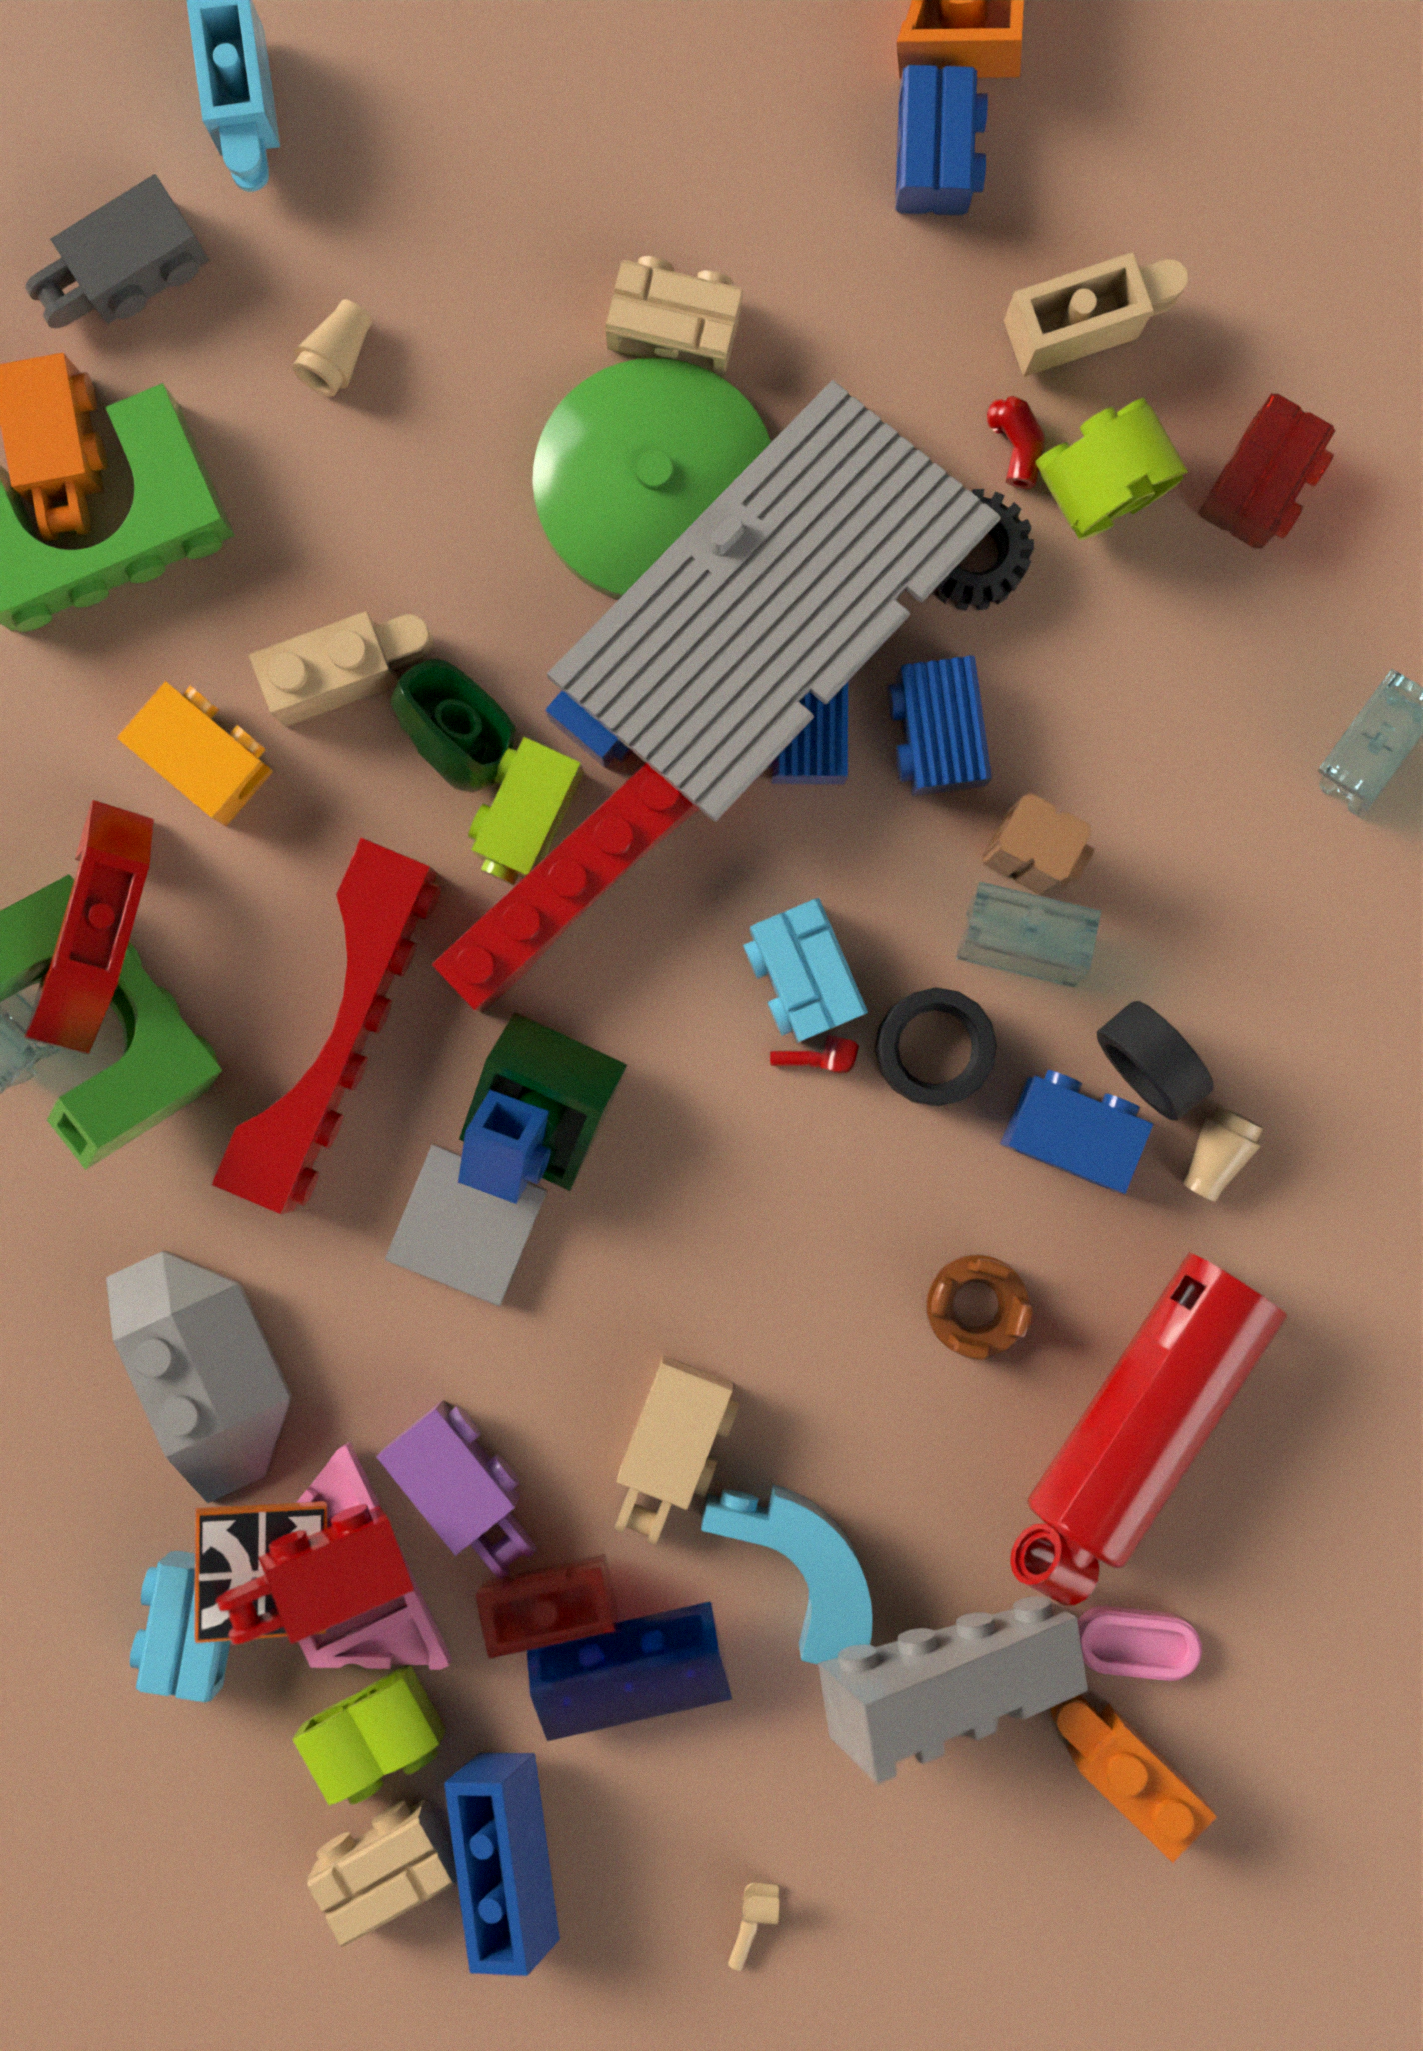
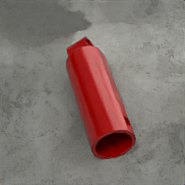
M1189 1252L1028 1498L1029 1508L1045 1523L1034 1524L1026 1528L1017 1537L1010 1557L1012 1573L1016 1579L1064 1606H1075L1085 1601L1094 1591L1099 1579L1100 1567L1098 1560L1113 1568L1124 1567L1288 1317L1287 1313L1226 1271Z

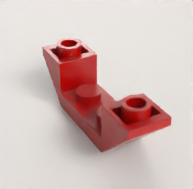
M96 800L91 801L75 860L79 861L49 971L41 978L25 1039L86 1055L90 1054L118 984L148 874L151 858L153 818Z

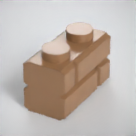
M1029 793L1017 801L1003 816L982 855L983 864L1006 877L1012 873L1015 874V882L1037 894H1041L1055 885L1065 889L1071 880L1074 882L1078 881L1094 853L1095 848L1086 844L1092 833L1090 832L1091 825L1066 811L1058 815L1056 813L1057 806L1033 793Z

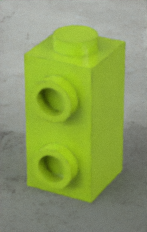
M523 737L517 751L512 748L507 749L497 768L495 782L501 784L491 807L486 804L481 805L468 833V837L475 840L471 848L472 852L478 858L485 860L480 869L481 871L514 886L518 876L524 878L545 858L583 777L584 770L581 762L526 737Z

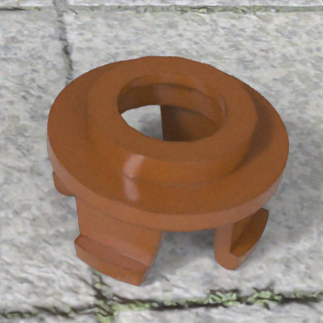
M974 1254L952 1260L935 1275L927 1292L926 1313L932 1331L947 1348L967 1358L986 1360L987 1357L1005 1351L1019 1337L1024 1338L1032 1320L1033 1309L1032 1305H1029L1028 1294L1023 1281L1009 1265L991 1256ZM971 1282H982L990 1286L998 1300V1309L994 1318L988 1324L980 1327H969L961 1323L953 1309V1301L957 1291L965 1284Z

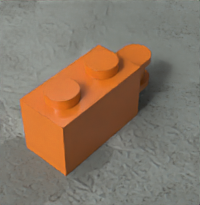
M64 352L0 364V425L11 487L31 505H34L38 527L46 542L57 540L58 533L76 530L80 536L91 533L86 495L104 492L100 470H105L108 466L107 455L101 436L98 432H93L89 411L97 409L96 394L88 373H81ZM68 499L69 505L54 508L53 501Z
M1080 1694L1050 1708V1714L1060 1733L1071 1743L1067 1750L1079 1772L1172 1863L1217 1818L1199 1790L1110 1703L1099 1713Z

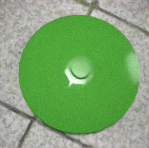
M645 358L630 360L607 367L588 377L565 396L548 419L540 436L533 465V492L537 513L545 536L559 559L575 576L596 591L619 600L771 443L767 429L754 407L739 390L717 374L698 365L668 358Z

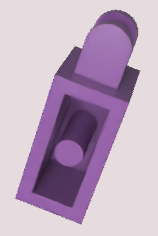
M442 1400L385 1446L376 1457L455 1556L471 1545L488 1568L499 1579H503L510 1573L508 1566L523 1554L526 1557H530L537 1551L528 1533L510 1512L516 1507L520 1495L514 1489L520 1482L512 1468L501 1456L496 1454L490 1459L475 1439L481 1433L467 1412L458 1405L451 1410L446 1402ZM498 1523L507 1535L493 1546L484 1533L494 1524Z

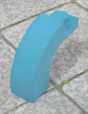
M775 1484L772 1485L767 1508L757 1506L759 1499L756 1496L738 1490L723 1489L721 1497L707 1494L701 1518V1531L772 1548L790 1559L805 1578L809 1589V1598L799 1640L801 1661L818 1665L820 1662L838 1658V1653L844 1648L854 1645H870L873 1617L868 1585L850 1540L828 1513L803 1495Z

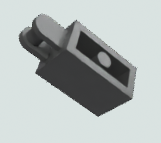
M153 174L52 237L50 240L61 258L30 277L25 285V289L33 300L41 301L45 308L43 318L51 328L64 327L94 308L104 321L109 324L117 318L125 319L137 314L145 307L149 298L165 288L180 286L190 281L197 274L199 267L210 260L156 174ZM75 281L78 282V287L64 294V288Z

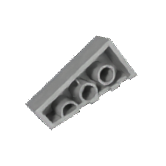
M1046 1597L1020 1599L1013 1604V1609L996 1614L985 1612L965 1614L956 1620V1625L935 1631L927 1628L911 1629L901 1633L897 1637L898 1641L878 1647L871 1645L850 1646L842 1649L838 1653V1658L818 1663L829 1736L877 1785L897 1776L895 1763L915 1754L916 1761L925 1764L945 1755L943 1741L955 1736H968L979 1740L997 1732L996 1727L998 1725V1717L1007 1714L1014 1718L1026 1719L1088 1691L1077 1617Z

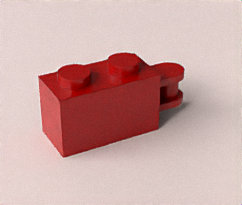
M366 1504L357 1505L331 1518L332 1526L308 1536L305 1530H300L273 1541L269 1545L271 1552L258 1557L264 1575L230 1589L216 1599L219 1610L227 1611L233 1628L228 1633L231 1643L234 1645L246 1643L284 1626L290 1644H294L414 1591L389 1518L381 1507L377 1506L369 1510ZM271 1593L277 1608L258 1615L253 1601Z

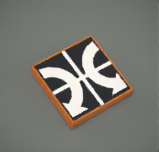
M325 1501L195 1508V1643L231 1641L228 1635L229 1631L233 1628L227 1611L219 1610L216 1599L230 1589L263 1576L264 1572L258 1557L271 1552L269 1545L276 1539L300 1530H305L309 1536L327 1528V1504ZM271 1593L253 1601L258 1615L277 1608ZM283 1626L256 1639L287 1637ZM326 1630L316 1634H326Z

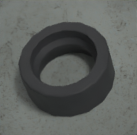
M935 987L913 992L890 1008L878 1027L875 1052L879 1070L895 1092L914 1103L942 1106L963 1101L982 1087L993 1069L997 1043L992 1022L977 1002L959 991ZM933 1010L949 1013L959 1019L969 1032L972 1045L970 1061L963 1072L951 1081L940 1084L922 1082L912 1076L903 1065L899 1053L900 1036L907 1023L920 1013Z
M1140 1001L1130 1002L1096 1032L1099 1045L1119 1074L1146 1103L1167 1119H1181L1213 1091V1079L1195 1050L1164 1017L1150 1006Z

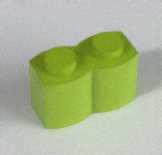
M406 1665L378 1679L358 1693L314 1715L301 1724L292 1740L328 1805L336 1804L345 1799H348L350 1805H355L369 1798L383 1786L384 1783L381 1777L401 1768L405 1774H411L434 1760L438 1755L436 1747L440 1745L446 1728L411 1665Z

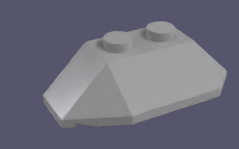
M168 1251L157 1253L106 1277L113 1342L165 1458L207 1503L265 1477L292 1399V1394L241 1282L181 1259L180 1256Z

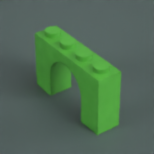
M163 383L105 407L132 469L134 497L131 509L123 524L103 542L78 550L58 549L42 543L33 527L20 494L11 487L9 473L0 465V624L9 630L14 631L17 629V631L26 632L41 628L52 620L51 614L72 605L81 608L97 604L106 599L109 595L108 590L129 581L132 583L151 581L165 572L166 565L185 557L189 559L207 557L222 547V541L235 536L182 410Z
M70 874L0 911V1002L31 985L40 983L41 978L49 971L74 879ZM130 942L128 943L117 987L109 1004L116 1013L123 1029L125 1042L123 1056L108 1068L58 1097L47 1118L48 1123L85 1170L207 1093L222 1071L217 1064V1056L212 1046L202 1036L194 1035L180 1017L179 1007L173 996L165 988L157 987L142 968L141 958Z

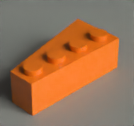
M911 0L906 20L902 22L896 42L899 79L902 78L903 68H906L908 65L937 66L938 69H943L945 66L974 67L977 70V78L1021 77L1024 0Z

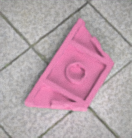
M351 1442L337 1449L327 1465L296 1502L325 1501L327 1504V1528L332 1526L331 1518L348 1508L366 1504L370 1510L380 1506ZM401 1548L400 1551L414 1591L326 1629V1634H314L298 1641L310 1668H341L346 1664H359L365 1669H391L392 1665H429V1670H441L450 1665L452 1657Z

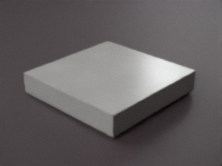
M432 1144L385 1260L500 1307L548 1190L528 1182L517 1204L460 1184L458 1183L462 1155Z

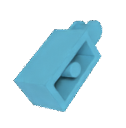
M186 0L202 121L220 156H223V160L231 172L235 184L247 192L258 191L266 185L269 179L266 149L280 147L264 27L252 0Z

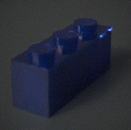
M711 1601L526 1643L530 1697L547 1741L732 1700L724 1647Z

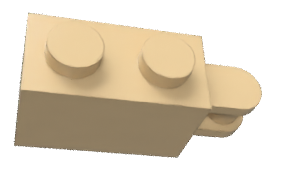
M1131 252L1015 291L1005 315L1004 323L1023 377L1138 339L1150 317L1171 310L1177 303L1180 294L1188 283V273L1184 265L1177 260L1165 259L1139 268L1134 253Z
M365 611L249 654V658L270 714L285 727L395 687L398 679L394 670L426 658L433 649L434 639L425 622L416 615L405 614L376 625L368 612Z
M663 1355L618 1472L616 1483L629 1487L614 1530L623 1533L626 1527L647 1535L646 1542L655 1546L671 1505L673 1504L687 1510L693 1493L705 1496L717 1465L716 1460L708 1458L716 1434L727 1438L740 1402L730 1399L733 1392L731 1381ZM639 1491L661 1500L657 1512L635 1504Z

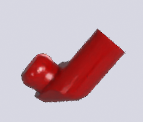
M1009 396L1006 400L997 399L988 408L987 423L995 433H1006L1013 446L1006 483L1016 488L1032 489L1036 485L1039 472L1035 462L1042 456L1045 433L1028 402L1016 396Z

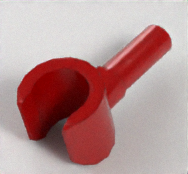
M827 1035L823 1053L811 1050L770 1051V1066H810V1068H821L836 1073H847L855 1065L859 1045L853 1040Z

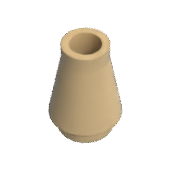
M341 300L336 310L295 349L294 352L297 359L292 366L295 375L306 386L324 396L332 397L339 388H347L366 333L373 323L370 314L359 304L351 300Z
M1218 1105L1212 1117L1205 1115L1189 1173L1183 1185L1197 1194L1216 1202L1222 1190L1262 1146L1257 1140L1264 1128L1244 1116Z

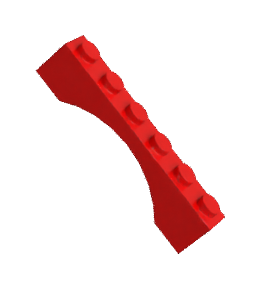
M646 763L431 965L475 1011L483 1014L530 970L552 944L605 891L659 842L700 809Z
M360 837L336 893L345 929L347 966L343 998L333 1029L316 1061L297 1084L264 1112L236 1126L212 1181V1186L278 1214L292 1212L296 1204L304 1206L308 1202L319 1177V1172L312 1169L321 1146L325 1148L331 1147L342 1125L344 1115L336 1111L346 1089L351 1091L356 1089L366 1069L368 1057L362 1055L361 1052L370 1031L378 1034L390 1013L392 1000L385 996L394 975L403 977L414 957L417 943L411 941L410 938L420 917L427 920L438 901L441 886L434 883L438 873L430 866Z

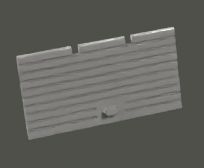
M832 380L547 673V677L558 688L568 694L579 706H582L594 719L598 720L609 732L614 734L624 745L630 748L639 758L649 764L661 777L663 776L668 783L679 790L683 796L696 805L705 815L716 822L814 718L813 714L799 703L810 691L822 703L827 704L910 616V612L896 599L906 590L911 596L922 603L1001 518L986 503L983 504L970 490H966L954 477H950L944 469L930 461L928 456L919 449L914 448L912 443L903 436L898 435L896 430L887 423L882 422L881 418L871 410L866 409L865 405L854 396L851 397L849 392Z

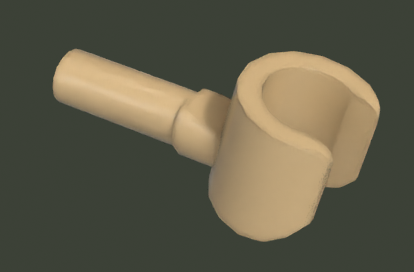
M750 1883L745 1887L743 1919L728 1962L732 1969L737 1971L743 1969L754 1936L756 1935L757 1923L778 1924L780 1906L778 1898L779 1885Z

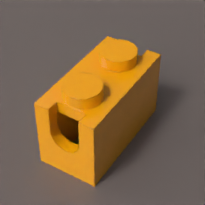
M165 681L116 738L209 817L227 826L273 773V770L259 759L266 748L238 725L230 734L218 725L212 718L219 709L191 685L182 694Z

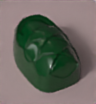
M429 659L415 665L404 673L394 689L390 703L400 722L401 729L408 734L418 753L447 783L457 790L474 793L494 784L497 768L508 748H513L516 727L505 711L476 682L447 661Z

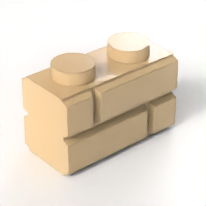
M640 257L638 263L622 260L606 321L607 349L643 358H668L685 361L725 377L741 316L743 288L733 286L731 278L715 271H701L697 277L674 272V267L670 263L656 257Z
M424 1799L408 1808L405 1801L397 1802L380 1812L371 1821L374 1828L356 1839L352 1838L350 1832L342 1833L317 1851L316 1855L319 1860L315 1862L307 1878V1887L321 1912L325 1913L330 1929L339 1945L343 1946V1948L456 1883L457 1875L453 1845L447 1834H444L442 1831V1825L429 1801Z

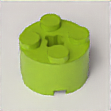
M1140 398L1130 403L1117 413L1113 407L1106 408L1097 413L1079 427L1084 436L1071 446H1069L1068 442L1062 443L1043 454L1035 462L1044 482L1079 541L1091 538L1115 526L1112 520L1128 512L1131 515L1136 514L1178 485L1184 479L1182 475L1188 473L1171 439L1152 406L1148 405L1145 398Z

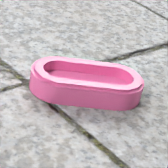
M1097 1606L1086 1611L1077 1621L1083 1661L1087 1666L1099 1673L1176 1681L1190 1675L1196 1669L1201 1659L1202 1644L1198 1633L1183 1617L1174 1613L1114 1606Z

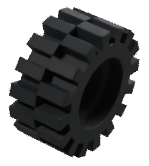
M973 489L972 493L983 504L986 503L997 512L1001 518L988 532L998 547L997 562L990 569L983 572H970L957 565L936 587L940 592L937 599L945 604L949 599L958 602L956 609L966 611L969 605H976L977 611L988 609L992 602H996L997 605L1000 604L1018 587L1032 561L1029 559L1034 551V539L1028 538V534L1032 529L1029 520L1026 519L1021 522L1018 516L1022 509L1015 502L1008 508L1002 503L1005 495L996 491L992 499L983 497L984 489Z

